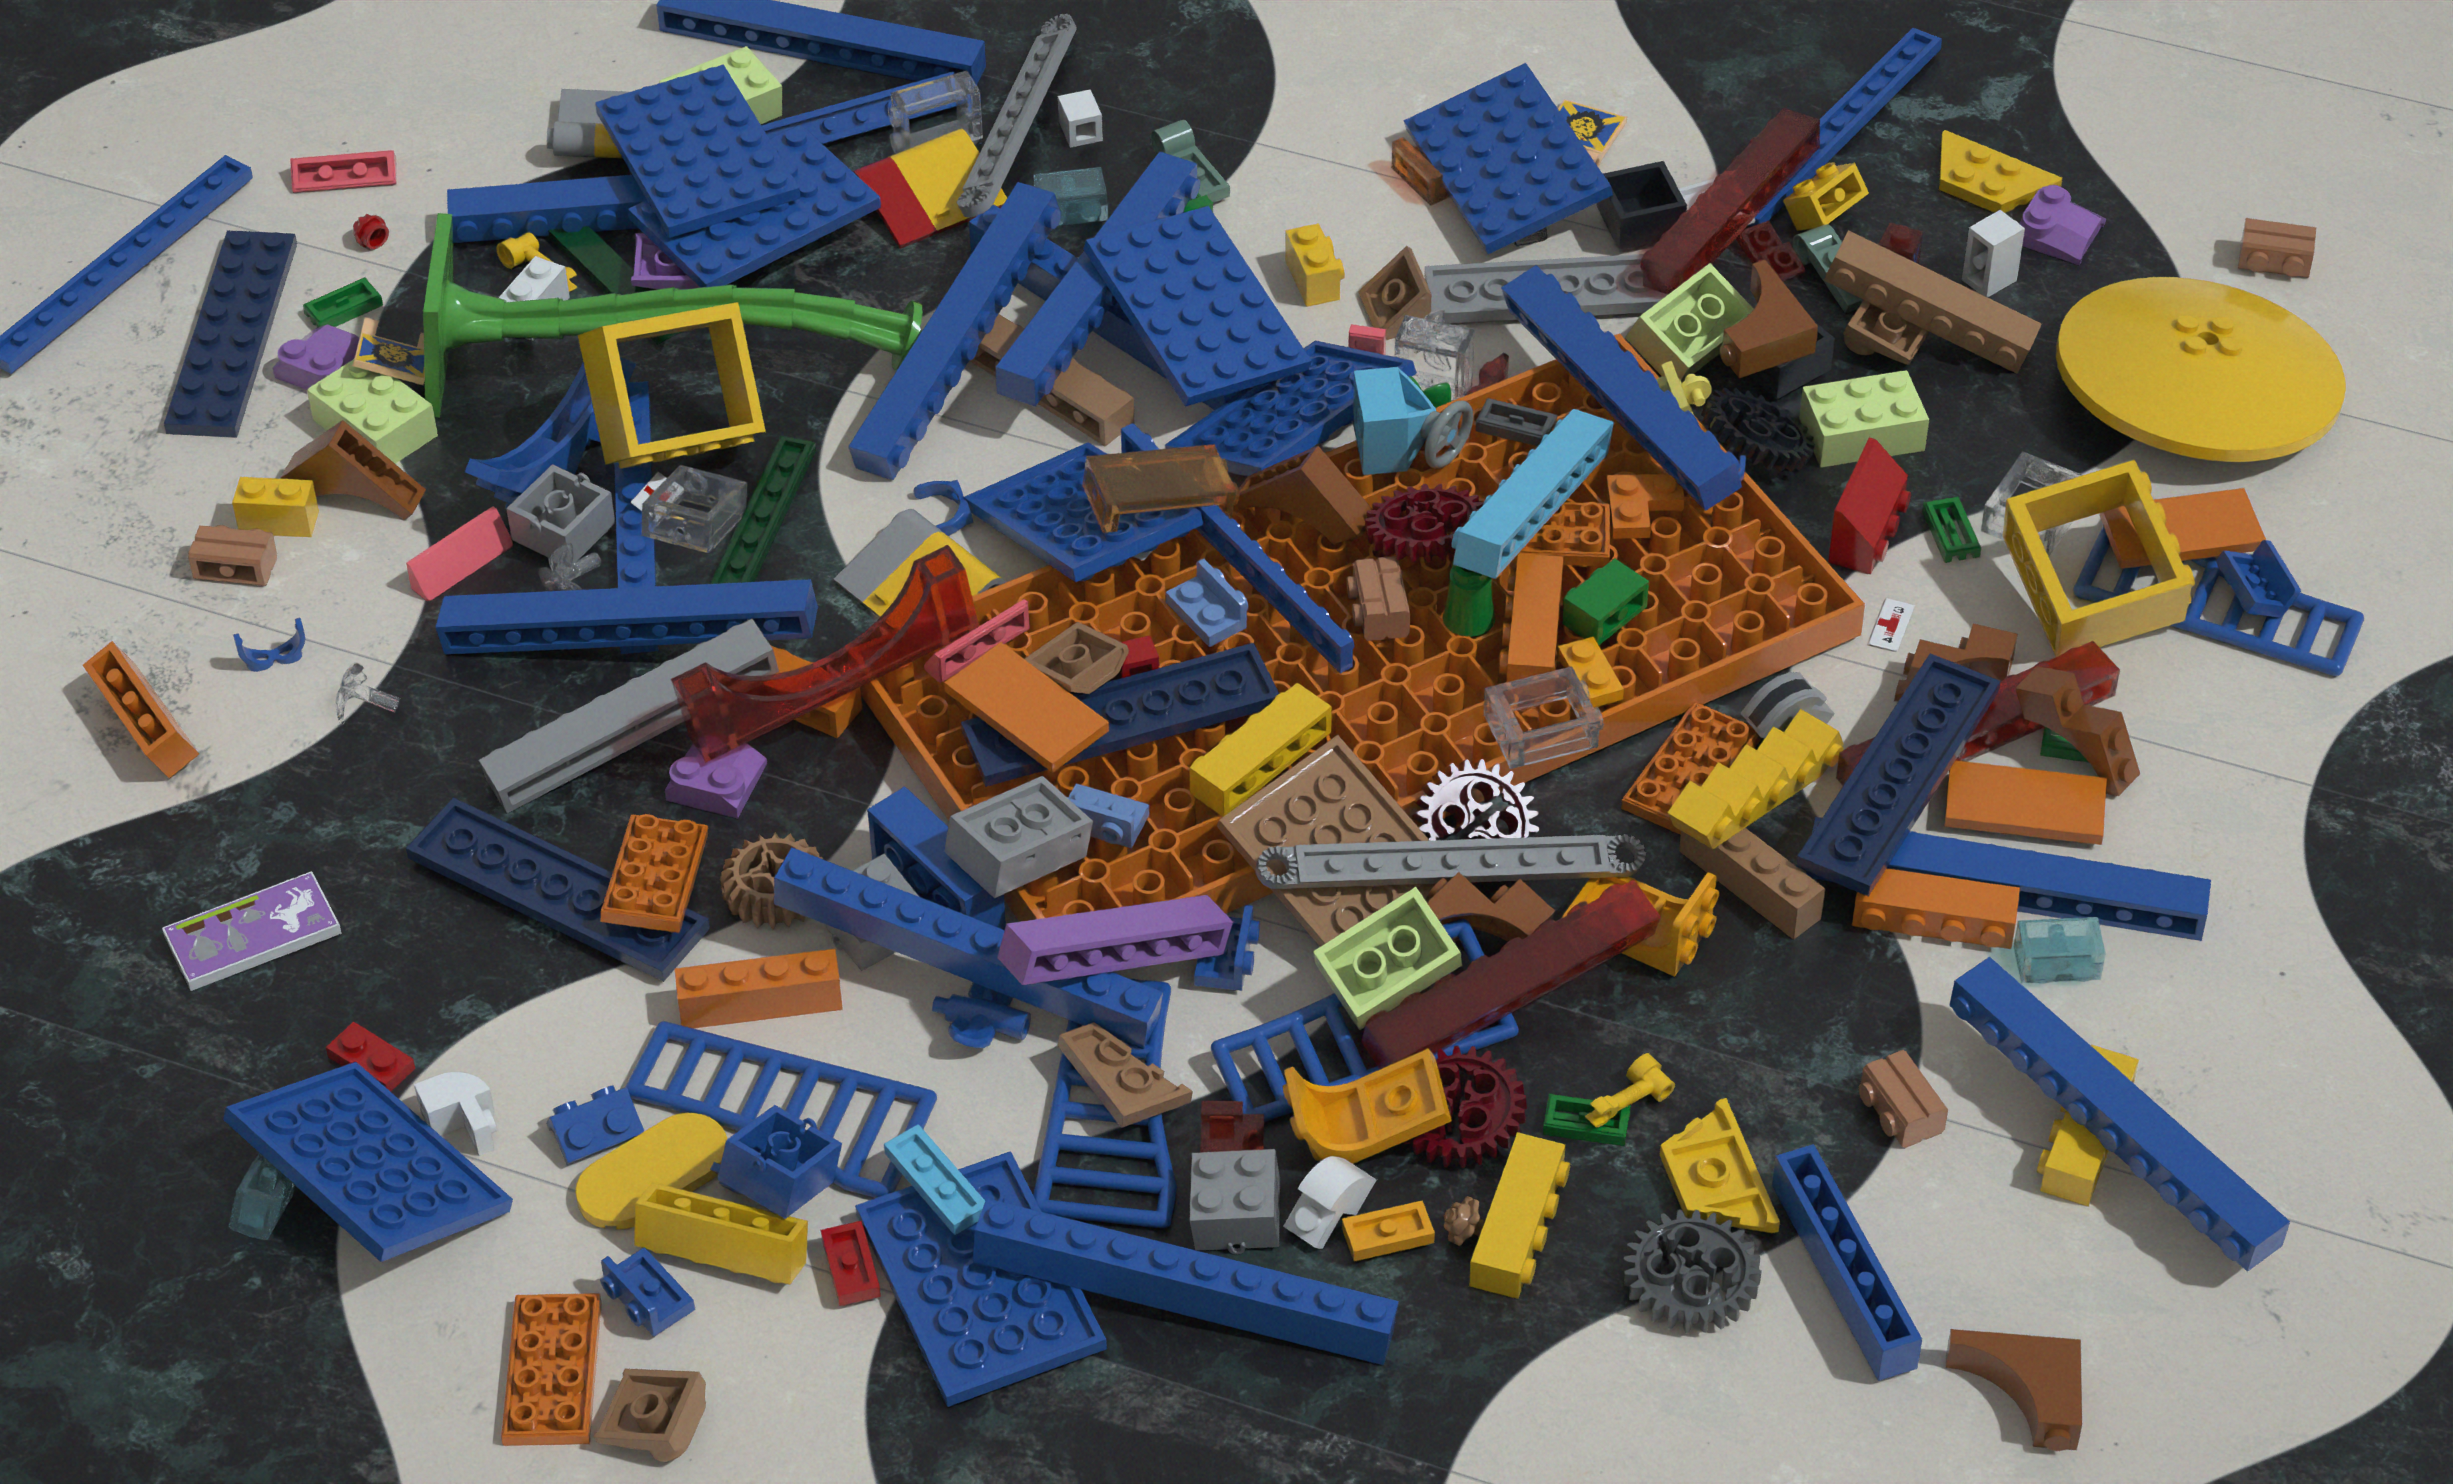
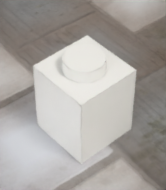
M1091 90L1058 96L1059 123L1070 148L1103 141L1102 114Z

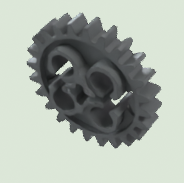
M1695 1209L1692 1218H1686L1682 1210H1677L1676 1220L1672 1221L1663 1213L1660 1217L1659 1226L1648 1220L1645 1232L1636 1230L1634 1243L1627 1244L1623 1263V1271L1625 1272L1624 1286L1630 1287V1300L1639 1299L1638 1310L1640 1312L1653 1309L1652 1321L1654 1323L1664 1316L1668 1318V1329H1672L1677 1322H1682L1685 1333L1690 1332L1692 1324H1698L1702 1332L1706 1333L1708 1322L1712 1321L1718 1328L1723 1329L1725 1316L1737 1322L1739 1311L1748 1312L1751 1299L1757 1298L1762 1270L1759 1269L1760 1256L1754 1255L1755 1243L1744 1242L1745 1231L1743 1229L1731 1233V1220H1727L1721 1225L1716 1224L1715 1213H1712L1707 1220H1702L1699 1210ZM1661 1240L1663 1246H1665V1257L1669 1259L1667 1275L1659 1274L1661 1273L1663 1256L1661 1249H1658L1659 1241ZM1717 1267H1724L1721 1285L1722 1291L1726 1292L1724 1302L1719 1295V1284L1715 1282Z

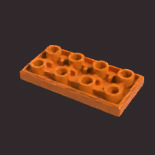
M2245 488L2154 499V502H2159L2164 509L2166 516L2165 526L2168 533H2174L2178 540L2181 561L2220 556L2223 550L2239 553L2253 552L2263 540H2266ZM2125 506L2100 513L2099 516L2120 569L2151 565Z
M1479 498V502L1485 501V499ZM1564 502L1519 553L1563 556V565H1607L1610 559V504ZM1518 554L1510 563H1517Z
M1002 642L944 682L947 694L1052 773L1109 732V722Z
M1694 703L1623 797L1621 809L1681 835V830L1673 826L1668 811L1688 782L1692 781L1701 787L1718 762L1730 768L1746 744L1755 749L1762 738L1751 725L1700 703Z
M1955 760L1949 769L1944 827L2102 845L2107 778Z
M650 814L631 815L601 909L600 922L680 933L708 837V825L696 824L691 820L675 821L661 819Z
M600 1293L515 1295L501 1435L503 1446L590 1444L602 1305Z

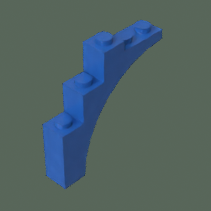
M620 357L627 389L636 363ZM584 362L564 398L551 416L530 438L516 449L500 457L487 460L470 458L465 473L478 478L476 485L495 492V498L507 502L504 509L512 504L552 464L575 475L586 445L590 446L592 440L600 442Z

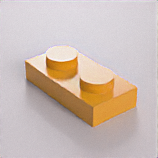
M1594 637L1558 646L1557 657L1587 710L1623 700L1624 688Z
M1423 1200L1342 1219V1230L1353 1261L1432 1244L1435 1239V1232Z

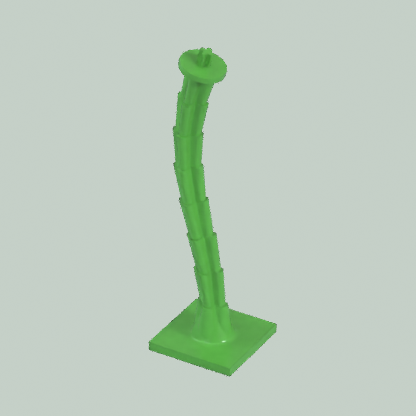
M438 213L423 310L425 400L432 404L434 417L440 418L449 350L465 344L504 341V338L564 339L565 336H578L602 326L736 302L739 304L743 324L786 330L797 328L841 340L850 339L892 353V368L897 370L922 332L920 330L923 313L922 305L911 300L903 314L855 304V300L798 293L794 289L737 288L733 284L683 290L671 287L626 295L613 293L564 301L559 298L506 302L505 299L470 292L453 283L452 214Z

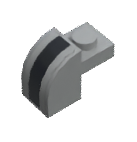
M1788 672L1766 683L1752 697L1742 710L1741 715L1758 735L1765 739L1773 726L1784 732L1800 709L1826 724L1835 713L1825 703L1827 700L1826 696L1820 690L1811 686L1800 672Z

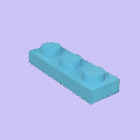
M919 1124L884 1143L885 1155L954 1235L978 1222L985 1200Z

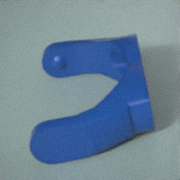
M958 480L931 481L919 484L914 488L913 492L917 499L941 495L955 501L959 505L952 519L935 525L946 535L950 536L966 525L973 523L969 505L966 499H964Z
M301 618L295 619V635L273 650H256L244 647L239 633L233 634L238 655L247 664V668L253 672H258L270 668L275 660L280 664H290L299 661L302 657V649L306 640ZM291 650V651H290L288 654H286V655H283V656H282V655H279V654L282 653V652ZM268 657L267 660H257V658Z

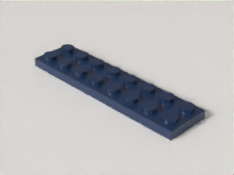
M227 230L165 418L164 427L166 434L237 438L297 247L295 234Z
M1254 643L1106 682L1090 694L1069 692L1109 722V732L1064 765L1261 712L1272 703L1279 692ZM976 717L961 722L962 734L985 787L1048 770L981 718Z
M1930 653L1798 854L1796 867L1869 896L1998 694L2001 681Z
M454 797L406 847L408 859L663 982L710 929L708 918L689 909H686L680 933L600 922L601 909L613 874L612 872Z

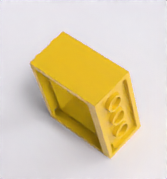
M738 302L602 326L578 335L605 465L618 462L619 468L622 469L652 461L654 463L684 455L701 454L715 449H727L755 442L753 435L766 431ZM709 327L730 427L638 445L617 343Z
M2135 460L2006 499L2002 537L2056 660L2185 621L2188 604H2191V587L2195 585L2194 576L2188 564L2183 565L2179 557L2180 546L2174 533H2168L2165 526L2166 516L2164 509L2159 502H2154L2150 494L2152 492L2150 479L2145 471L2140 472ZM2125 506L2160 583L2072 610L2038 532Z

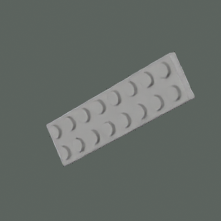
M1704 251L1434 265L1425 266L1424 277L1432 294L1431 324L1517 320L1508 310L1501 287L1535 265L1546 275L1553 274L1559 282L1562 291L1565 294L1572 293L1584 313L1589 311L1593 315L1645 313L1707 266Z

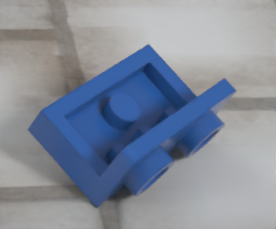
M2263 540L2253 554L2223 550L2216 560L2224 574L2225 581L2232 587L2238 597L2241 607L2251 615L2282 618L2301 593L2299 585L2273 543L2269 540Z
M1245 905L1243 918L1229 917L1233 923L1223 955L1197 958L1194 986L1242 991L1245 975H1252L1254 951H1249L1250 945L1258 944L1260 921L1253 920L1252 905Z
M614 1085L608 1086L592 1093V1101L578 1106L576 1100L553 1109L554 1116L549 1117L547 1126L549 1131L553 1130L566 1165L627 1142L644 1132L627 1087L616 1091Z
M645 1247L619 1264H616L609 1256L601 1260L603 1277L600 1281L607 1295L613 1300L618 1298L625 1305L626 1313L631 1321L638 1327L643 1325L653 1337L695 1310L692 1297Z

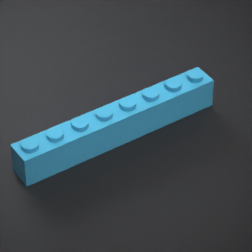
M1572 409L1563 420L1559 419L1554 430L1549 435L1545 434L1540 445L1535 450L1531 449L1526 460L1521 465L1517 464L1512 475L1507 480L1503 479L1497 491L1492 496L1488 495L1483 506L1478 511L1472 512L1468 522L1463 527L1457 528L1452 539V548L1456 549L1453 565L1496 579L1607 456L1614 422L1576 409Z

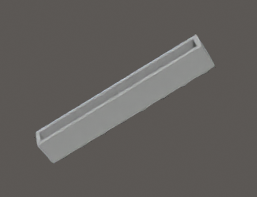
M753 619L740 625H735L727 632L707 642L698 644L694 649L673 660L665 661L659 667L646 674L633 678L619 688L596 697L590 703L570 713L561 715L557 720L537 730L528 732L522 738L509 745L492 751L489 755L479 760L485 778L505 812L509 813L779 672L774 651Z

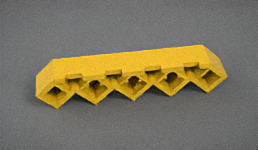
M1800 709L1784 732L1773 726L1757 750L1746 744L1730 768L1718 762L1701 787L1689 781L1668 811L1673 826L1711 849L1716 848L1821 777L1829 766L1834 767L1844 751L1840 732Z

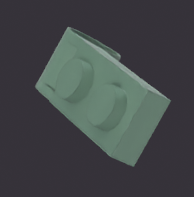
M1186 120L1177 121L1151 132V144L1156 155L1160 151L1197 163V179H1200L1198 193L1201 197L1207 195L1213 203L1230 197V185L1195 146L1193 131Z
M1825 224L1795 235L1792 243L1794 253L1799 262L1803 265L1812 263L1824 281L1842 241L1830 225ZM1824 281L1845 314L1857 310L1864 301Z

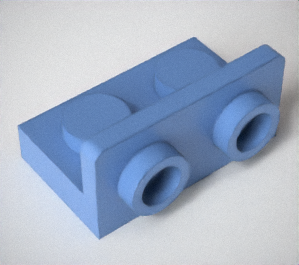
M1203 558L1196 562V577L1166 592V603L1208 647H1211L1247 628L1248 602L1241 591L1235 590L1225 580L1224 575L1218 568H1213Z
M1077 783L1069 797H1067L1093 820L1090 836L1110 844L1132 848L1149 816V804Z

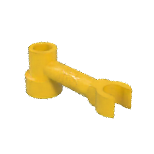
M530 232L516 239L509 238L499 243L496 248L500 261L509 269L523 262H530L535 256L551 261L538 251V240ZM565 267L570 292L578 288L569 280L577 274L572 268Z
M1649 1053L1643 1054L1636 1059L1628 1069L1626 1077L1633 1085L1613 1096L1598 1097L1591 1103L1595 1110L1585 1117L1596 1128L1607 1123L1621 1109L1649 1094L1660 1102L1672 1093L1675 1083L1661 1071V1064Z

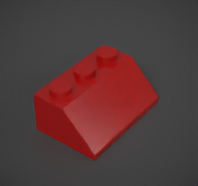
M1868 438L1834 510L1828 563L1870 575L1876 562L1884 561L1889 545L1887 538L1888 536L1895 537L1900 522L1898 514L1899 512L1906 513L1911 498V492L1906 491L1908 475L1876 439Z

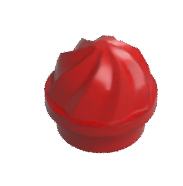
M366 214L364 217H358V220L353 224V234L356 242L362 247L377 249L388 239L389 229L380 216Z

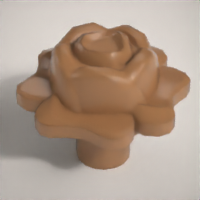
M1467 1196L1462 1203L1455 1202L1451 1208L1446 1210L1444 1229L1449 1231V1242L1460 1246L1466 1238L1471 1237L1473 1234L1480 1237L1485 1221L1480 1219L1478 1200Z

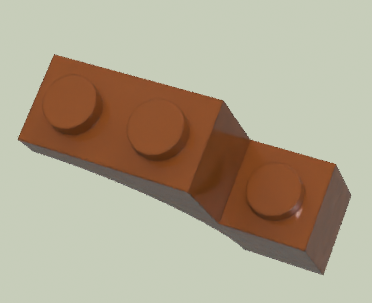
M1973 623L1969 638L1962 637L1959 648L1920 639L1915 654L1908 653L1903 671V675H1907V679H1899L1894 701L1898 702L1930 653L2000 680V685L2006 686L2014 660L2018 634Z
M2037 666L2015 688L2024 719L2041 724L2070 742L2088 760L2098 777L2107 778L2106 794L2120 796L2140 775L2122 712L2085 705L2074 673Z
M1458 872L1449 881L1442 878L1428 893L1431 899L1427 904L1442 925L1459 919H1466L1472 929L1496 935L1512 944L1519 951H1522L1547 926L1555 912L1521 879L1510 889L1503 885L1489 900Z

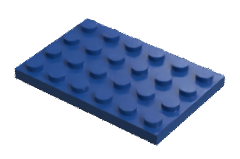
M1527 63L1403 120L1407 132L1487 254H1491L1613 196L1611 185Z
M724 64L595 102L598 117L669 238L800 199L798 184Z
M798 125L770 140L798 184L800 199L671 238L668 237L647 200L629 208L628 214L629 220L702 288L727 285L881 208L880 196L802 125Z
M1209 206L1085 241L1083 250L1185 407L1309 370L1312 360Z
M1315 340L1304 348L1312 360L1309 370L1244 389L1165 444L1167 454L1173 459L1185 461L1186 463L1234 473L1235 475L1249 476L1309 450L1316 444L1325 442L1329 439V435L1340 427L1352 423L1354 418V371L1398 367L1409 377L1417 373L1414 362L1408 359Z
M1089 442L964 497L972 514L1074 582L1091 579L1097 572L1108 567L1122 565L1128 558L1142 552L1153 551L1159 544L1173 538L1186 536L1190 533V530L1203 525L1201 511Z
M357 1062L227 1106L225 1109L223 1120L380 1262L509 1213L511 1210L513 1198Z
M1011 1151L958 1169L985 1201L988 1198L1041 1212ZM913 1186L855 1205L856 1216L859 1221H862L865 1235L947 1407L1107 1349L1106 1338L1081 1289L973 1262L974 1233L977 1223L954 1235Z

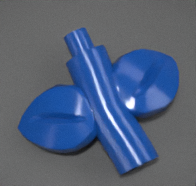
M974 982L970 986L968 997L952 994L949 999L936 996L932 1005L933 1012L945 1014V1020L953 1022L948 1029L949 1036L960 1044L974 1048L990 1046L996 1032L1024 1040L1031 1022V1014L1029 1012L1010 1007L1013 1000L1012 997Z

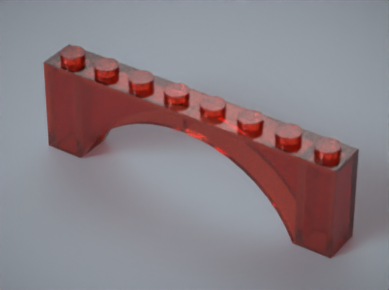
M949 545L915 560L898 596L873 625L840 650L807 666L778 674L746 676L724 672L705 662L672 678L671 682L689 737L705 763L941 648L979 627L966 569Z

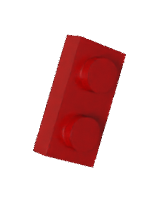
M352 1022L326 1046L327 1055L330 1059L341 1066L357 1062L390 1092L415 1070L413 1058L355 1022Z
M862 1221L820 1230L839 1306L881 1297L880 1285Z

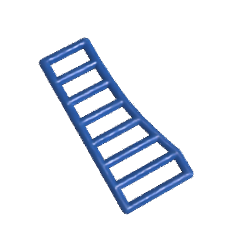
M2102 526L2073 588L2075 596L2095 603L2129 593L2141 566L2124 568L2113 592L2091 586L2110 547V541L2104 526ZM2216 557L2191 560L2204 567L2205 570L2191 599V604L2187 608L2185 621L2170 626L2332 676H2339L2343 673L2364 622L2363 613L2300 593L2292 606L2309 611L2310 613L2295 648L2273 642L2282 618L2266 616L2258 637L2236 630L2244 613V609L2241 607L2236 594L2222 625L2200 619L2218 576L2224 578V574L2216 563ZM2324 616L2346 623L2332 659L2309 653Z
M1459 919L1442 926L1451 939L1459 937L1499 1025L1480 1032L1477 1031L1451 973L1438 980L1437 983L1462 1038L1441 1045L1418 994L1404 1002L1425 1050L1429 1048L1435 1059H1438L1437 1053L1440 1048L1447 1056L1453 1054L1454 1046H1459L1461 1055L1468 1053L1472 1046H1475L1476 1050L1513 1038L1519 1031L1518 1025L1473 929L1466 919ZM1335 993L1290 1014L1215 1040L1211 1044V1052L1241 1121L1248 1127L1294 1112L1283 1092V1085L1286 1084V1081L1267 1041L1270 1038L1289 1031L1311 1083L1321 1086H1336L1355 1081L1412 1055L1403 1056L1385 1015L1373 1021L1371 1025L1388 1063L1367 1070L1339 1010L1343 1005ZM1325 1016L1351 1074L1348 1077L1330 1083L1304 1027L1305 1024ZM1249 1046L1253 1047L1276 1099L1274 1102L1256 1108L1252 1105L1230 1055L1231 1052Z
M1131 979L1162 991L1163 996L1160 1018L1145 1048L1142 1049L1127 1042L1123 1043L1132 1048L1131 1055L1138 1060H1145V1065L1149 1066L1153 1063L1161 1068L1171 986L1166 982ZM1068 1020L1066 1032L1084 1025ZM1062 1052L1033 1193L1041 1212L1068 1219L1167 1228L1172 1220L1177 1184L1168 1152L1162 1113L1133 1123L1134 1125L1148 1126L1151 1143L1062 1134L1065 1117L1118 1123L1104 1105L1069 1101L1072 1085L1089 1087V1085ZM1059 1150L1155 1160L1158 1177L1056 1167ZM1052 1183L1159 1194L1156 1211L1049 1200Z
M666 1021L658 1023L625 1086L631 1099L666 1107L682 1113L702 1114L714 1119L722 1126L739 1131L757 1118L780 1069L783 1068L803 1073L785 1111L797 1118H800L819 1078L841 1083L819 1128L820 1131L833 1138L857 1088L879 1093L844 1169L842 1170L837 1167L833 1183L844 1190L874 1198L895 1192L902 1173L891 1161L881 1182L859 1177L860 1171L895 1097L917 1103L905 1131L918 1124L924 1129L937 1101L935 1091ZM668 1039L690 1044L667 1090L645 1085ZM705 1049L727 1054L704 1101L682 1095ZM743 1058L764 1063L765 1065L741 1113L737 1114L720 1108L719 1106Z

